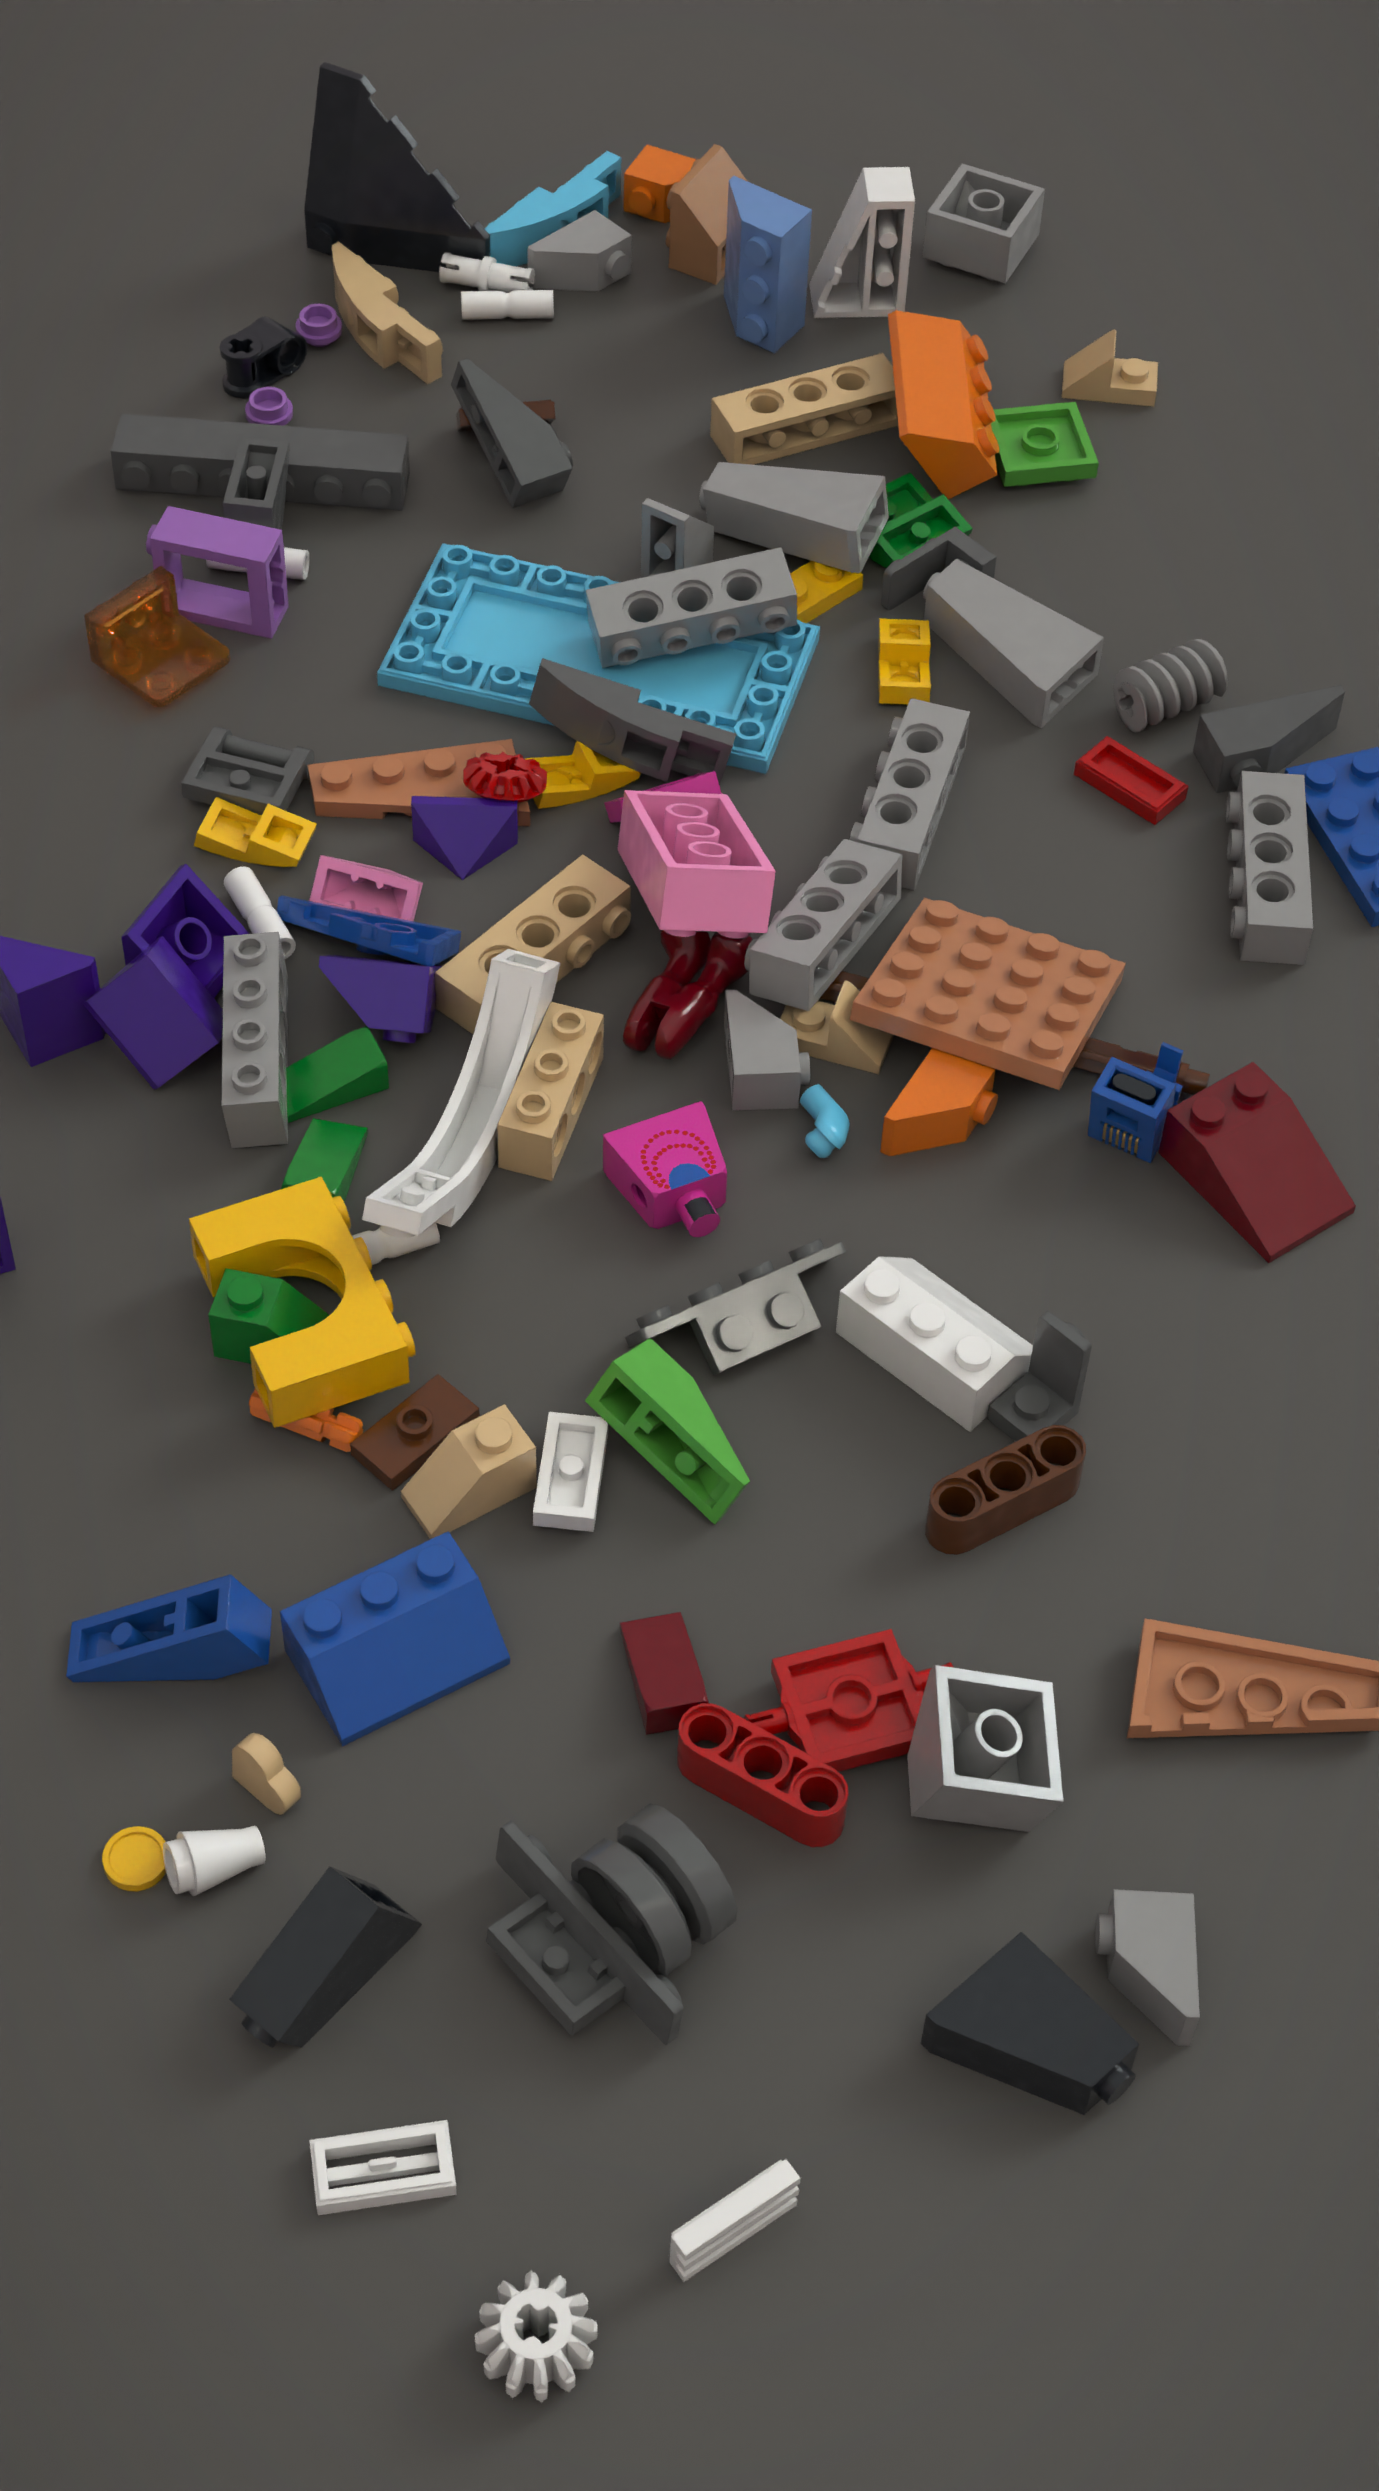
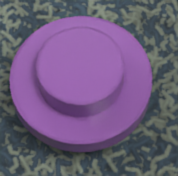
M318 303L304 307L296 321V333L303 336L306 342L312 346H326L337 340L342 334L341 319L337 316L335 309L326 304Z
M261 387L253 391L249 396V401L245 406L246 419L249 423L284 426L293 417V406L285 392L281 389Z

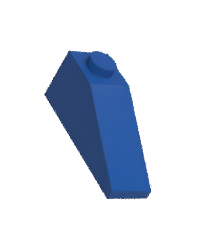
M230 1574L72 1622L66 1677L73 1682L213 1680L269 1664L272 1609Z

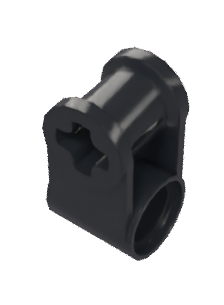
M269 317L258 318L253 324L240 332L226 337L220 344L221 357L226 361V374L222 380L224 391L233 397L249 398L250 394L256 389L268 387L283 377L293 374L301 367L307 355L308 346L303 336Z

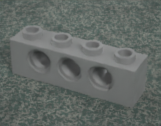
M782 547L586 590L588 622L602 668L614 665H629L638 660L664 654H679L687 649L714 643H729L737 638L764 632L775 633L784 628L797 625V593Z
M910 698L903 718L894 717L888 739V747H892L891 751H882L875 773V781L879 783L877 788L872 786L867 788L861 814L862 817H865L863 823H854L849 839L902 854L901 887L915 890L966 749L970 711Z
M1242 771L1237 792L1229 791L1226 803V823H1234L1235 829H1230L1227 845L1228 861H1236V867H1232L1230 872L1229 899H1238V906H1233L1230 936L1231 938L1239 939L1240 961L1304 965L1313 932L1304 775Z
M843 839L830 856H825L821 860L818 870L807 883L800 884L794 898L782 911L779 910L775 913L767 933H763L758 939H753L749 944L744 961L745 969L749 971V994L809 1011L901 899L902 854Z
M279 931L224 936L221 1106L231 1147L244 1148L288 1144L286 1067H288V974Z

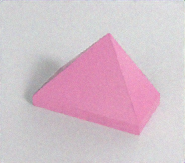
M320 855L309 901L414 921L423 883L389 869Z

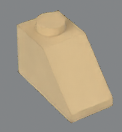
M504 1404L452 1430L401 1490V1498L428 1537L433 1539L447 1531L451 1532L537 1488L536 1446Z

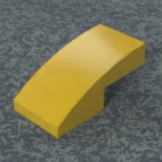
M879 618V703L908 705L910 698L930 702L929 658L931 642L929 620Z
M577 740L572 755L525 758L536 760L539 762L540 767L547 771L545 791L533 798L538 809L563 806L592 799L619 789L639 779L641 772L617 763Z
M215 797L196 833L194 846L220 856L247 863L277 867H297L315 832L317 824L270 804H267L261 816Z

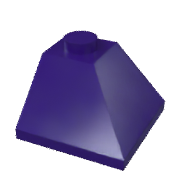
M339 955L319 956V968L367 1027L383 1029L382 1040L415 1043L416 1033L424 1034L431 1032L436 1011L435 972L442 966L434 965L432 967L418 963Z

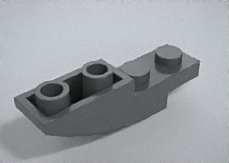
M542 658L529 705L565 734L617 763L666 782L670 770L689 776L715 771L720 785L734 744L735 733L639 703L640 689Z

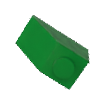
M226 1268L208 1314L214 1357L251 1364V1346L314 1326L326 1319L329 1314L283 1279Z

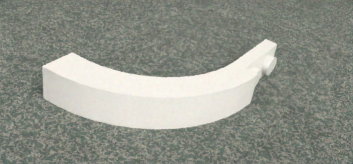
M507 949L491 959L485 993L475 1031L461 1073L446 1109L430 1139L414 1161L366 1197L362 1220L380 1225V1230L385 1234L400 1238H410L415 1235L418 1236L433 1223L452 1227L466 1212L484 1185L498 1158L497 1124L549 1004L552 1002L560 962L512 949Z

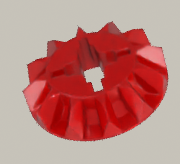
M502 751L501 754L493 755L486 752L481 754L480 758L474 757L467 760L466 768L463 770V783L469 790L482 798L508 801L518 800L519 803L539 796L545 791L547 771L542 769L536 760L523 759L521 754L513 756L507 755Z

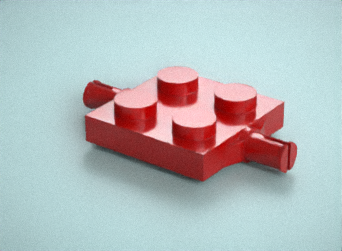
M892 1629L774 1658L771 1663V1674L780 1696V1707L750 1715L745 1714L744 1719L773 1735L787 1732L800 1750L833 1767L838 1772L905 1755L909 1752L927 1679L932 1668L916 1672L913 1666L902 1656ZM948 1662L944 1665H940L946 1667H953L951 1662Z

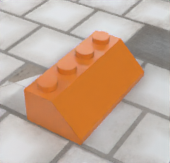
M898 310L889 313L888 322L899 438L940 492L949 500L997 476L995 454L999 453V445L991 423L995 422L996 417L988 400V392L992 390V385L984 367V362L988 360V353L980 337L977 334L971 336L959 320Z

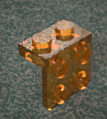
M162 566L136 580L132 585L84 615L91 661L155 707L168 705L230 662L228 647L179 614L175 577Z

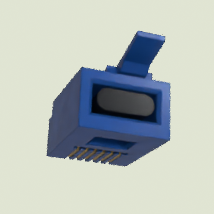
M1163 1042L1153 1073L1148 1070L1146 1072L1111 1057L1091 1091L1088 1136L1101 1142L1104 1139L1105 1144L1111 1142L1112 1147L1118 1145L1119 1150L1124 1148V1152L1131 1151L1130 1155L1133 1156L1136 1153L1137 1158L1151 1163L1159 1150L1167 1110L1178 1104L1183 1087L1176 1083L1183 1050Z

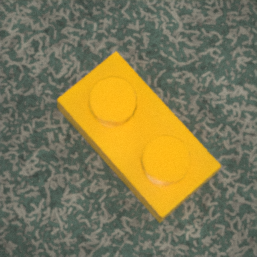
M810 561L790 573L797 593V619L803 623L810 622L862 590L863 586L862 573H852L814 561Z

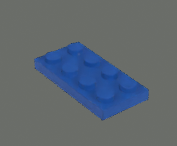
M1379 747L1285 768L1284 774L1304 775L1307 824L1370 926H1379Z

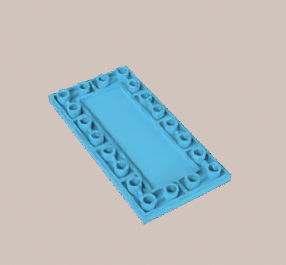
M442 543L377 672L378 686L553 725L529 705L539 666L543 658L640 689L639 703L735 733L736 737L727 765L766 774L820 637V626L803 623L797 619L796 626L787 627L775 633L764 632L737 638L729 643H714L687 649L679 654H664L638 660L629 665H614L602 668L588 622L586 590L619 582L612 581L604 576H590L567 571L554 565L544 566L517 560L509 555L499 556L476 551L464 545Z

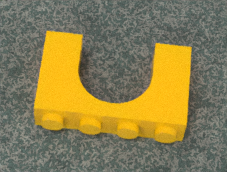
M322 1176L189 1218L193 1256L212 1297L216 1296L223 1274L227 1268L274 1278L299 1276L314 1279L333 1289L342 1299L333 1313L316 1325L250 1347L253 1384L274 1428L410 1383L409 1357L416 1354L411 1332L405 1322L397 1324L391 1313H393L394 1308L389 1289L383 1279L374 1280L370 1272L372 1270V1263L367 1246L362 1237L353 1239L349 1231L351 1223L346 1205L341 1196L332 1198Z

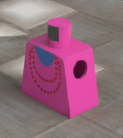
M702 1101L603 1134V1171L649 1227L660 1229L682 1221L689 1234L693 1237L706 1236L717 1228L720 1223V1217L715 1209L720 1208L726 1202L727 1169L707 1110Z

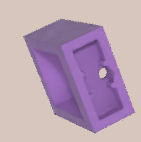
M167 506L158 524H153L150 527L146 540L147 553L152 555L154 570L151 578V589L154 593H157L159 615L272 639L289 607L282 530ZM181 554L247 568L249 592L183 578Z

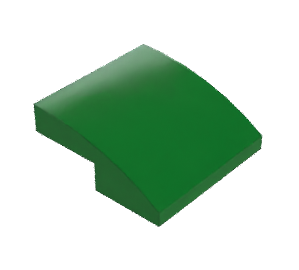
M909 472L886 484L889 519L869 558L887 568L895 560L904 558L922 547L928 540L937 538L953 527H957L967 536L971 534L973 528L944 494L933 499L912 473Z

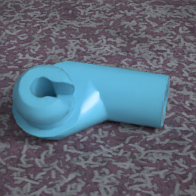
M819 1084L813 1085L800 1098V1104L815 1120L814 1125L816 1126L813 1131L806 1135L805 1143L819 1158H827L835 1148L840 1150L845 1144L850 1122L847 1114L828 1092Z

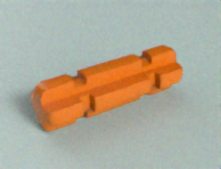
M255 1388L248 1404L250 1406V1413L252 1416L271 1422ZM334 1409L280 1426L319 1442H323L326 1438L330 1439L329 1446L345 1452H351L350 1443L363 1434V1422L359 1418L343 1412L335 1416L333 1415Z

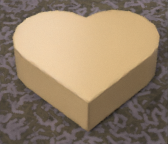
M251 1733L233 1748L232 1777L268 1809L281 1815L300 1800L301 1789L297 1780L284 1766L279 1751L269 1739L261 1734Z

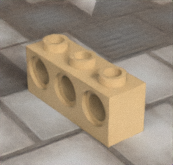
M550 1002L497 1124L498 1168L549 1181L553 1180L603 1060V1014Z

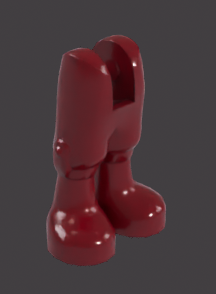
M661 930V944L669 957V961L661 975L651 979L634 1004L624 1027L623 1042L625 1046L635 1051H644L656 1035L655 1051L657 1055L663 1059L671 1060L688 1043L704 1021L714 1013L718 1006L719 995L730 984L741 979L748 972L745 969L744 961L747 948L753 940L751 936L746 938H729L715 932L710 940L707 931H696V934L693 936L680 937ZM704 968L699 979L689 984L693 977Z

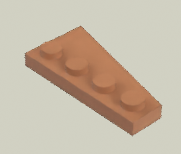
M512 739L309 764L307 765L308 779L315 815L323 817L384 819L388 812L404 813L412 817V796L482 798L469 790L463 783V770L466 768L467 760L474 757L480 758L481 754L486 752L496 755L501 754L503 751L507 755L514 756L516 753ZM528 801L518 803V826H530Z
M1144 1618L1127 1738L1379 1731V1661Z

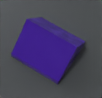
M183 864L122 935L125 966L157 938L163 936L214 998L223 987L224 936L250 933L187 864Z
M0 936V1016L30 1067L102 1040L106 1031L82 1004L100 989L95 957Z
M163 936L157 938L82 1003L154 1090L162 1086L222 1039L223 1009Z

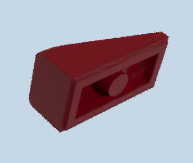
M681 1612L620 1623V1631L646 1735L679 1729L682 1715L688 1709L698 1704L709 1703L704 1681Z

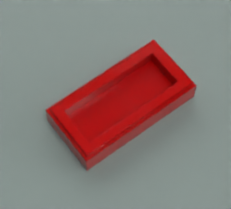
M1109 736L1102 739L1075 763L1074 775L1153 825L1160 822L1187 797L1188 785Z

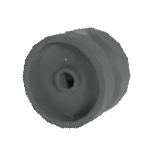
M651 1803L617 1827V1842L604 1838L571 1863V1877L573 1881L578 1882L587 1891L592 1899L594 1909L612 1928L618 1927L630 1937L636 1947L638 1956L655 1975L662 1974L666 1977L691 1957V1941L704 1945L736 1921L737 1905L733 1892L718 1863L701 1840L683 1821L664 1807Z

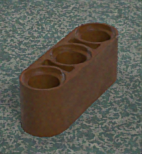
M1063 1425L1048 1426L939 1480L934 1484L930 1492L925 1525V1535L928 1542L936 1550L945 1554H962L1071 1499L1079 1488L1086 1456V1444L1082 1436L1074 1429ZM1050 1463H1057L1062 1466H1055ZM998 1488H1007L1012 1491H1003ZM948 1513H956L963 1517H953L948 1515Z

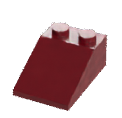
M1254 1062L1167 1110L1158 1153L1268 1263L1354 1213L1356 1205L1292 1099Z

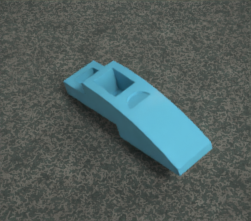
M606 151L591 164L586 165L581 172L567 183L561 185L554 193L537 187L522 200H519L512 208L485 228L490 235V257H494L496 263L511 266L527 264V247L594 210L608 218L609 204L621 195V157Z

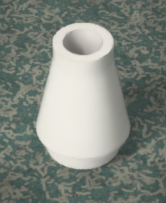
M255 1825L243 1829L180 1831L177 1833V1839L163 1843L165 1870L175 1894L189 1891L192 1896H196L251 1867L265 1864L266 1860L263 1839Z

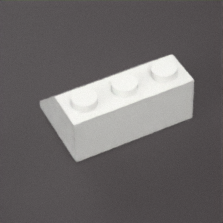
M877 1257L840 1290L836 1333L969 1432L987 1417L989 1405L1029 1371L1033 1345L913 1258Z

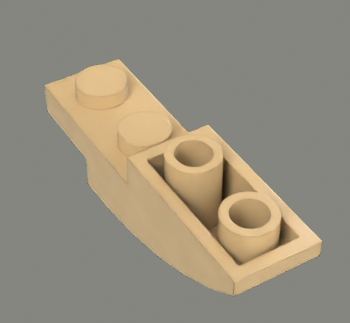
M340 242L333 244L335 298L341 317L356 342L383 369L399 361L427 384L441 378L443 347L441 339L437 334L414 319L403 307L397 305L399 294L397 286L391 279L384 277L367 264L361 256L354 254Z

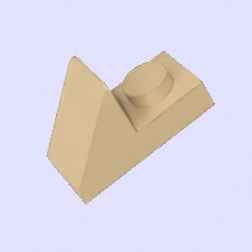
M1113 329L1065 360L1062 398L1154 407L1157 393L1158 362L1143 361L1137 358H1115L1116 330Z
M847 980L843 983L835 1005L817 1001L809 1011L786 1005L780 1018L796 1029L799 1052H808L809 1056L875 1074H879L894 1035L850 1020L853 1001L860 991Z

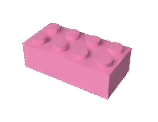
M624 790L617 850L659 930H664L668 934L680 937L693 936L696 934V931L718 932L720 935L729 938H746L749 936V933H767L776 871L727 794Z

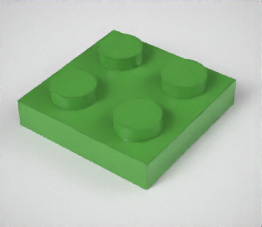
M1076 402L993 409L996 420L991 423L999 445V453L995 454V459L1004 487L1074 481L1097 477L1099 462Z

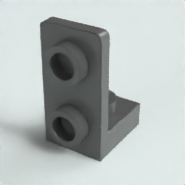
M953 527L937 538L928 540L922 547L904 558L895 560L885 569L881 605L891 610L924 590L933 574L941 573L955 559L994 578L997 557L957 527Z
M1046 1311L1037 1321L1029 1371L989 1405L987 1419L1016 1442L1042 1428L1052 1425L1064 1426L1078 1414L1092 1348L1091 1343L1085 1338L1083 1333L1075 1325L1063 1322L1050 1311Z

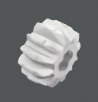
M530 2270L525 2275V2290L519 2292L512 2284L503 2280L498 2286L500 2304L484 2303L479 2311L480 2321L486 2328L475 2334V2347L477 2352L489 2355L484 2362V2373L489 2380L507 2375L506 2393L511 2398L516 2397L522 2391L525 2383L534 2384V2396L537 2401L542 2403L548 2397V2382L554 2380L560 2388L570 2392L575 2387V2375L572 2368L589 2369L592 2366L593 2351L587 2344L597 2339V2322L584 2317L588 2311V2299L584 2293L574 2294L565 2298L566 2280L561 2275L555 2277L547 2289L539 2288L537 2274ZM531 2329L537 2336H542L549 2332V2341L541 2343L535 2336L524 2340V2332Z

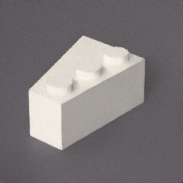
M870 167L862 169L809 283L814 318L888 317V314L895 310L905 311L915 207L909 167Z

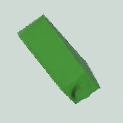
M651 1338L613 1360L586 1398L585 1402L714 1525L723 1518L749 1484L750 1480L694 1378Z

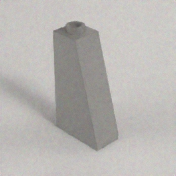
M718 462L711 476L702 483L700 489V506L702 510H706L707 522L714 526V532L771 549L782 547L784 553L852 573H861L889 519L885 476Z
M955 559L941 573L933 574L924 588L923 598L926 600L924 620H929V627L1033 725L1042 728L1098 675L1104 637L958 559Z

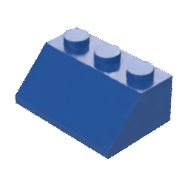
M449 1531L280 1611L285 1652L342 1746L510 1664L509 1653L479 1577Z

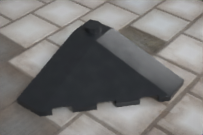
M324 62L319 70L304 207L307 247L332 256V245L340 242L354 254L361 256L367 264L439 272L440 267L447 268L446 264L441 263L445 252L482 260L484 256L490 257V235L479 221L472 226L465 221L453 204L460 198L438 168L431 173L425 170L412 152L418 143L396 115L387 120L371 101L370 96L376 89L366 76Z

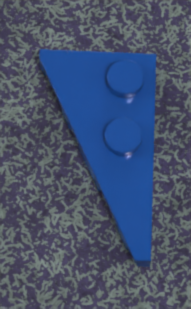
M280 896L278 898L276 911L282 921L357 944L356 949L361 952L377 955L390 954L432 967L439 965L441 961L459 952L461 931L287 896Z

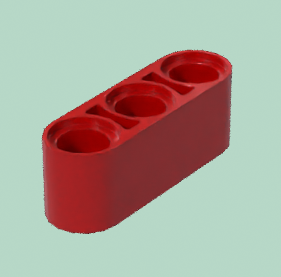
M712 1703L698 1704L688 1709L682 1715L678 1731L677 1762L682 1775L690 1782L809 1847L827 1846L834 1843L841 1836L845 1825L849 1794L847 1782L836 1769L724 1707ZM701 1740H709L717 1743L719 1746L704 1749L696 1746L694 1743ZM766 1771L775 1777L760 1780L752 1777L749 1773ZM819 1801L827 1804L830 1809L815 1811L809 1809L804 1804Z

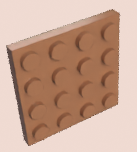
M924 898L853 1001L850 1020L1060 1090L1120 985L1126 963L1112 959L1101 951L1084 950L1059 942L1055 937L1048 934H1035L1010 926L1005 921L996 917H982L958 909L954 904L947 901H933Z

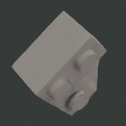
M962 163L927 211L923 258L939 262L946 267H955L980 275L987 280L1006 283L1040 233L1045 189Z
M935 1665L929 1672L907 1755L911 1816L1030 1832L1063 1803L1053 1682Z

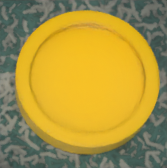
M142 1826L128 1827L114 1834L106 1843L102 1854L104 1871L109 1881L116 1887L126 1891H142L156 1885L166 1874L163 1859V1843L165 1842L163 1837L153 1829Z

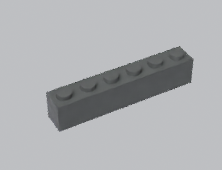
M134 414L120 415L111 448L116 489L225 497L240 438L250 437L289 442L290 451L285 502L403 511L410 475L408 435Z

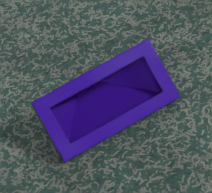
M412 796L413 841L461 880H464L518 844V800Z

